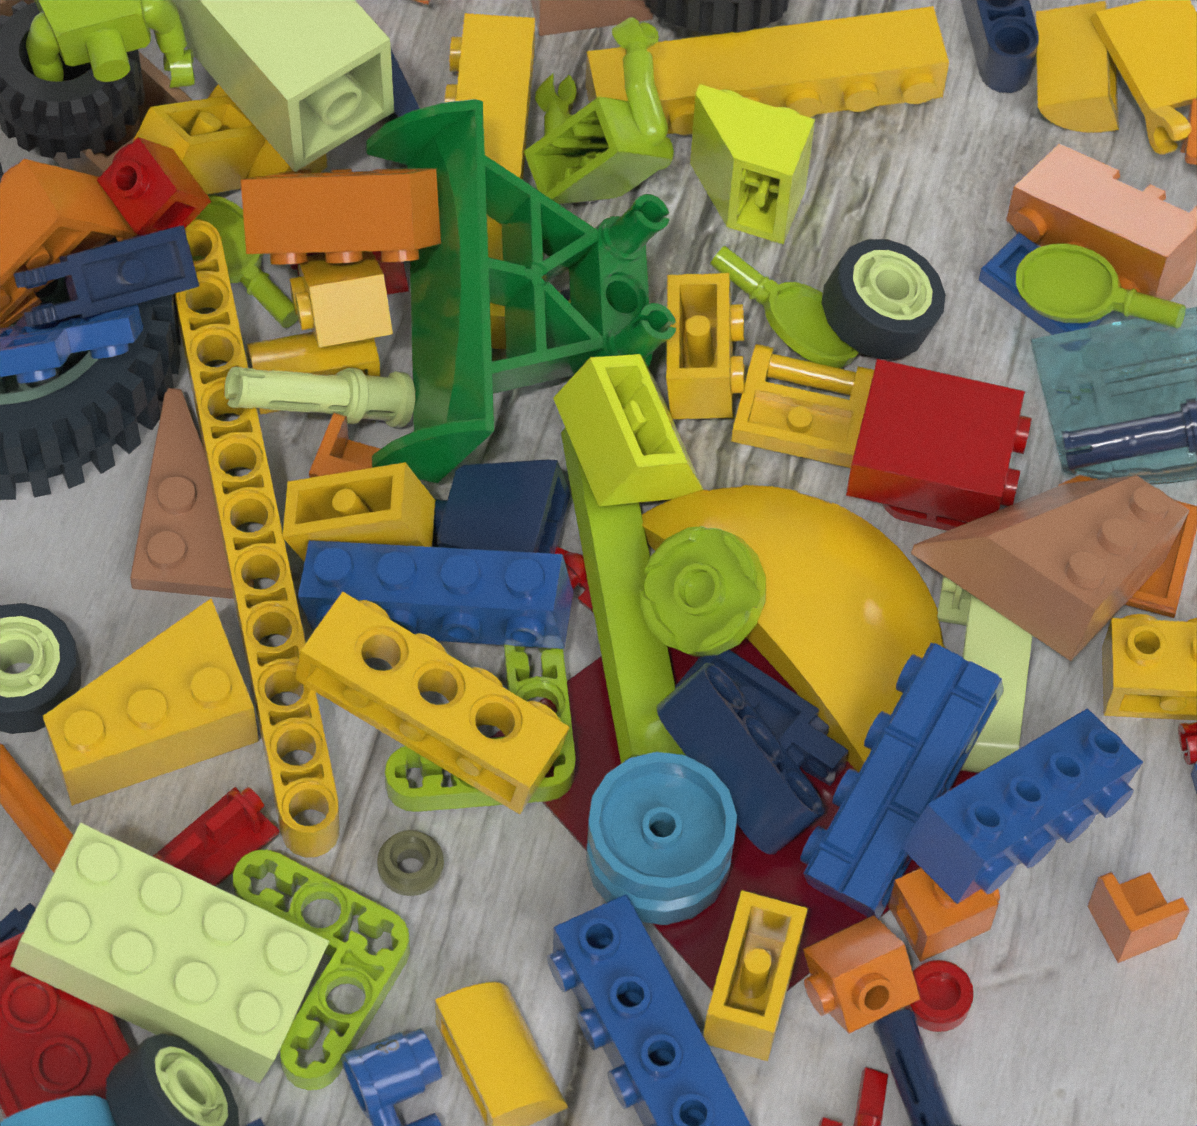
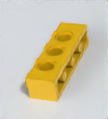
M345 592L340 594L300 651L295 674L296 681L519 815L559 756L570 728L562 723L557 714L546 705L537 701L527 702L505 689L500 680L489 671L479 667L470 668L448 655L444 647L432 637L421 633L413 634L391 621L389 615L377 604L367 600L358 601ZM380 658L388 662L392 669L386 671L375 670L369 667L364 660ZM427 691L442 694L449 703L443 705L431 704L420 694ZM481 725L495 726L504 733L505 737L501 739L488 738L477 727Z

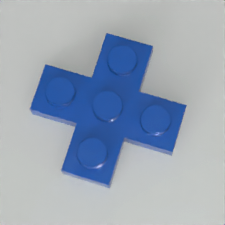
M138 305L123 307L86 318L78 319V317L71 316L30 327L27 326L24 315L15 326L0 329V377L16 375L18 383L37 382L55 376V368L61 367L71 353L90 350L91 358L100 359L128 352V343L135 342L143 331Z

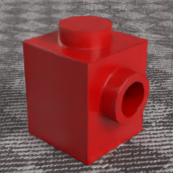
M137 137L132 143L121 148L115 154L112 164L97 179L135 234L139 235L184 225L185 229L211 202L172 148L141 137Z

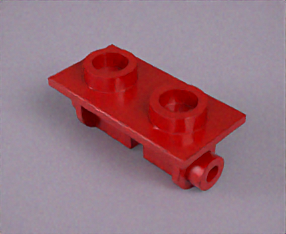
M234 787L152 857L217 887L234 872L236 864L244 855L260 850L277 836L280 831L260 812L264 808V804L251 788L246 787L240 792Z

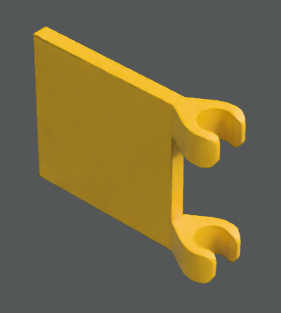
M1143 0L1095 12L1090 17V20L1145 116L1148 139L1152 149L1158 154L1174 152L1178 148V143L1175 141L1186 139L1191 132L1190 123L1175 108L1190 105L1193 99H1197V11L1190 0Z

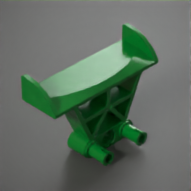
M477 99L444 102L411 111L386 123L367 139L366 153L370 156L406 164L408 169H436L441 244L419 249V259L410 261L412 378L415 387L414 432L391 441L372 455V468L406 462L419 480L439 483L494 432L493 394L572 376L590 357L641 354L647 367H649L652 360V352L663 342L669 340L676 332L675 327H670L676 323L671 311L659 303L649 304L646 243L669 223V218L664 217L669 214V210L659 197L652 194H643L621 216L608 217L596 228L592 227L485 155L483 101ZM487 215L502 225L503 261L488 257ZM543 253L549 256V258L545 259L544 261ZM569 269L570 303L548 282ZM490 303L505 306L506 359L492 362Z

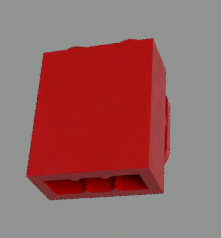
M877 359L851 464L846 496L882 503L885 510L898 520L946 531L999 510L1000 505L1007 507L1013 505L1021 470L1009 468L1011 454L1014 452L1024 455L1032 420L1031 417L1020 415L1025 391Z

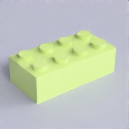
M80 822L19 942L10 966L153 1034L163 1033L180 1037L199 1049L209 1060L260 1084L276 1059L329 940Z

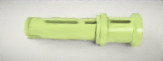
M235 366L229 370L226 377L225 398L229 399L227 404L232 408H262L326 414L337 413L347 416V424L354 425L359 423L361 419L384 420L390 427L401 428L406 426L412 417L415 406V387L409 374L398 371L390 373L388 377L365 375L358 368H346L336 375H317L302 372L255 370Z

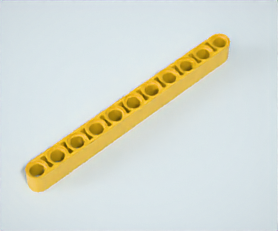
M194 219L185 228L191 256H202L205 258L193 261L199 287L174 293L177 318L281 837L285 846L294 854L302 857H318L329 852L335 846L340 836L338 796L316 692L295 680L300 651L306 642L285 542L282 537L283 532L257 408H232L227 404L229 399L225 398V381L229 370L235 366L248 368L222 240L218 230L211 223L201 219ZM204 307L217 309L208 314L195 312ZM213 360H224L228 362L226 365L220 367H210L205 365L206 363ZM224 413L239 415L237 419L232 421L215 419ZM236 467H245L252 470L243 476L226 474L230 469ZM246 522H257L263 525L260 530L255 532H242L236 529ZM257 578H269L276 582L266 589H255L247 585L251 579L255 580ZM270 634H279L288 639L284 644L277 647H267L259 643L263 637ZM281 692H292L300 697L297 702L288 706H280L270 701L274 695ZM294 750H303L313 756L311 760L302 765H290L282 760V757ZM305 810H316L326 816L323 821L313 826H303L293 820L299 812Z

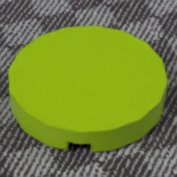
M704 526L688 527L666 538L650 556L644 573L648 574L644 590L640 589V607L647 627L663 644L692 656L718 655L739 645L756 626L765 604L766 576L758 555L742 538L719 528H706Z

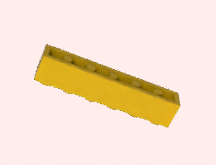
M934 6L761 28L744 32H730L661 41L647 49L653 57L654 81L668 125L667 134L676 133L679 135L692 134L695 93L699 84L718 90H731L744 98L774 107L790 108L800 115L812 117L816 114L846 110L861 112L872 107L899 103L921 104L930 99L943 98L949 67V60ZM615 47L587 51L585 87L589 103L597 97L628 101L623 69V58L626 55V49Z
M465 13L462 37L451 36L449 72H458L457 84H446L444 102L470 99L483 101L485 155L523 180L524 150H526L535 57V18ZM487 215L488 257L503 261L502 225ZM490 303L491 348L506 349L505 306Z

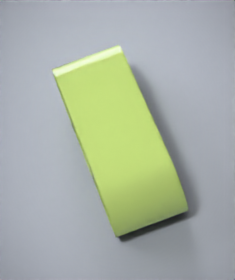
M972 594L970 596L962 657L996 673L1002 678L1004 691L961 771L980 773L1019 749L1032 635Z

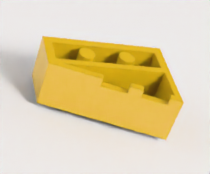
M212 598L43 715L51 749L72 806L259 742L254 706Z

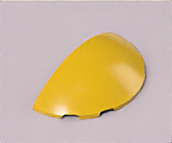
M743 485L740 487L700 490L671 499L643 513L642 526L645 530L646 540L654 551L657 550L666 538L688 527L704 526L706 528H719L742 538L758 555L766 576V598L758 622L746 638L792 686L798 696L819 709L818 717L830 727L826 736L848 749L846 760L857 772H860L871 752L869 748L864 746V742L872 723L881 711L891 715L903 694L896 690V683L908 659L913 654L923 658L931 643H936L946 648L943 644L941 626L937 618V606L926 583L901 549L879 529L840 505L799 493L797 490L773 486Z

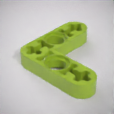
M504 645L507 690L526 701L535 697L551 700L557 707L558 711L556 714L560 721L570 727L561 752L552 765L555 767L554 776L544 777L528 803L558 799L571 788L575 773V749L563 649L538 647L539 652L542 653L541 677L529 678V661L525 653V646ZM497 737V738H491V739H501V738H504V737ZM406 746L400 747L393 752L386 762L385 788L388 798L395 806L405 811L422 812L503 805L451 774L452 787H443L442 768ZM420 768V774L423 777L422 787L409 788V782L406 779L407 769Z
M267 849L255 850L244 855L236 864L233 872L235 896L329 940L324 954L332 958L292 1021L280 1048L282 1070L287 1080L294 1086L304 1090H320L330 1085L339 1076L343 1069L341 1055L356 1048L405 967L410 955L409 929L404 920L393 911L286 856ZM268 872L273 873L276 888L293 897L290 910L288 912L284 911L286 909L284 895L271 888H264L259 895L253 894L250 878L254 877L262 880ZM297 885L301 886V887L295 892V887H296ZM317 899H327L338 905L341 913L333 925L326 928H316L304 921L302 917L304 908L310 902ZM353 916H359L357 918L358 931L370 938L378 939L383 932L390 933L391 944L394 950L381 948L376 956L369 954L368 940L364 936L350 930ZM349 933L348 941L343 942V938ZM341 984H351L361 989L366 998L359 1010L351 1014H339L330 1009L326 1003L328 994L333 988ZM318 1018L322 1024L330 1029L322 1045L323 1056L326 1062L323 1064L319 1061H312L306 1069L300 1067L299 1053L296 1050L299 1047L304 1050L313 1048L321 1035L320 1022L313 1020ZM336 1032L345 1035L343 1037H340Z

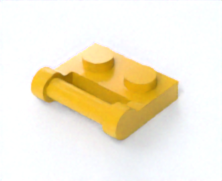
M755 344L744 384V393L741 395L733 425L731 442L851 468L874 369L858 366L857 371L854 372L773 354L774 347ZM773 378L850 395V399L767 382V379Z

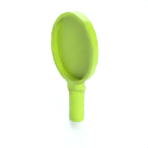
M207 195L211 202L195 219L207 221L218 230L222 240L230 283L241 282L247 289V293L250 296H254L283 328L292 326L299 319L298 315H295L293 302L270 279V275L260 269L264 254H246L243 209L226 198ZM192 256L193 261H199L205 258L202 256Z
M1063 243L1049 244L1036 248L1028 253L1017 267L1016 286L1023 300L1040 315L1055 321L1088 323L1101 319L1113 310L1123 313L1125 317L1134 316L1178 329L1185 317L1186 307L1183 304L1137 292L1134 288L1131 290L1121 288L1118 275L1106 258L1091 249L1079 245Z
M725 245L710 262V265L720 273H729L731 282L748 294L750 300L755 299L764 307L765 316L771 328L784 343L804 358L814 363L842 368L850 365L859 352L842 341L828 324L821 304L823 292L798 282L777 284L774 280L769 279L768 276L764 277Z

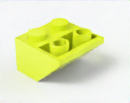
M699 84L695 93L690 165L726 227L784 245L806 190L815 119L800 115L790 108L774 107L744 98L731 90H718Z
M641 354L590 357L553 397L598 506L669 500L703 490L661 391Z

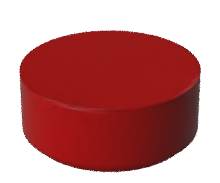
M933 960L918 966L913 971L920 999L905 1006V1009L915 1013L916 1023L923 1029L933 1032H945L958 1027L967 1018L973 1002L974 991L970 978L963 969L948 961Z

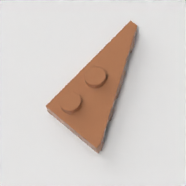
M168 388V391L164 394L130 576L132 589L234 599L205 452L182 390ZM251 579L247 585L255 588L254 581Z

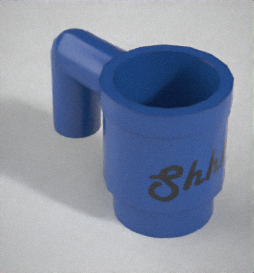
M421 1028L405 1035L401 1032L394 1033L360 1049H353L341 1055L343 1068L351 1090L362 1112L369 1118L372 1126H402L394 1105L425 1092L426 1085L442 1079L441 1068L434 1049ZM432 1113L405 1126L442 1125L437 1115Z

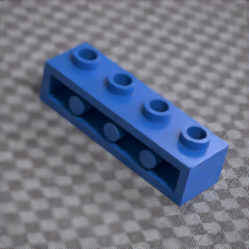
M309 540L298 599L313 632L340 594L345 592L358 601L367 600L377 604L389 615L391 621L413 634H425L436 641L565 649L574 592L563 554Z
M1087 708L928 803L900 847L956 904L980 889L987 895L991 894L1012 875L1019 864L1023 863L1028 869L1033 867L1050 852L1058 839L1063 838L1067 843H1070L1090 826L1095 816L1099 813L1105 818H1109L1119 811L1134 792L1128 784L1143 764V761L1123 743L1116 733L1111 731Z
M627 894L554 926L553 953L547 955L549 968L562 992L573 990L582 1008V1011L577 1013V1019L589 1046L593 1050L602 1047L613 1067V1069L607 1072L608 1079L620 1105L624 1109L633 1106L643 1126H751Z

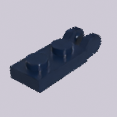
M184 225L59 257L60 262L14 274L17 288L25 287L27 289L42 286L49 280L64 277L69 292L70 301L57 304L46 303L32 307L31 311L25 312L24 315L28 327L71 316L78 317V319L86 318L199 287Z

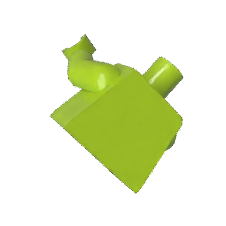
M34 0L40 13L35 16L31 23L26 41V49L36 77L53 82L65 81L63 80V64L58 54L60 53L64 63L69 66L90 62L94 77L101 82H112L122 79L130 71L127 52L145 48L151 42V28L154 31L159 49L164 53V70L171 71L169 88L192 86L195 84L192 65L194 60L193 50H184L187 46V40L177 6L172 0Z
M630 17L612 28L613 38L622 48L626 49V55L623 58V69L628 101L597 97L577 113L571 115L569 114V105L574 102L576 97V85L570 75L559 84L558 94H556L554 89V73L545 79L536 90L535 100L537 105L546 112L544 115V137L524 150V154L538 191L556 203L567 204L620 197L657 171L666 169L671 164L674 148L671 140L667 137L668 125L654 81L653 57L647 51L649 47L658 42L659 35L657 29L650 23H639L636 18Z

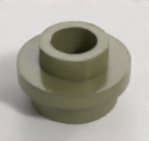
M416 830L401 831L391 836L381 846L377 857L378 874L384 885L397 894L405 896L423 894L431 890L439 882L443 874L444 857L438 843L425 833ZM409 858L417 859L423 864L422 868L414 873H405L398 866L403 860Z

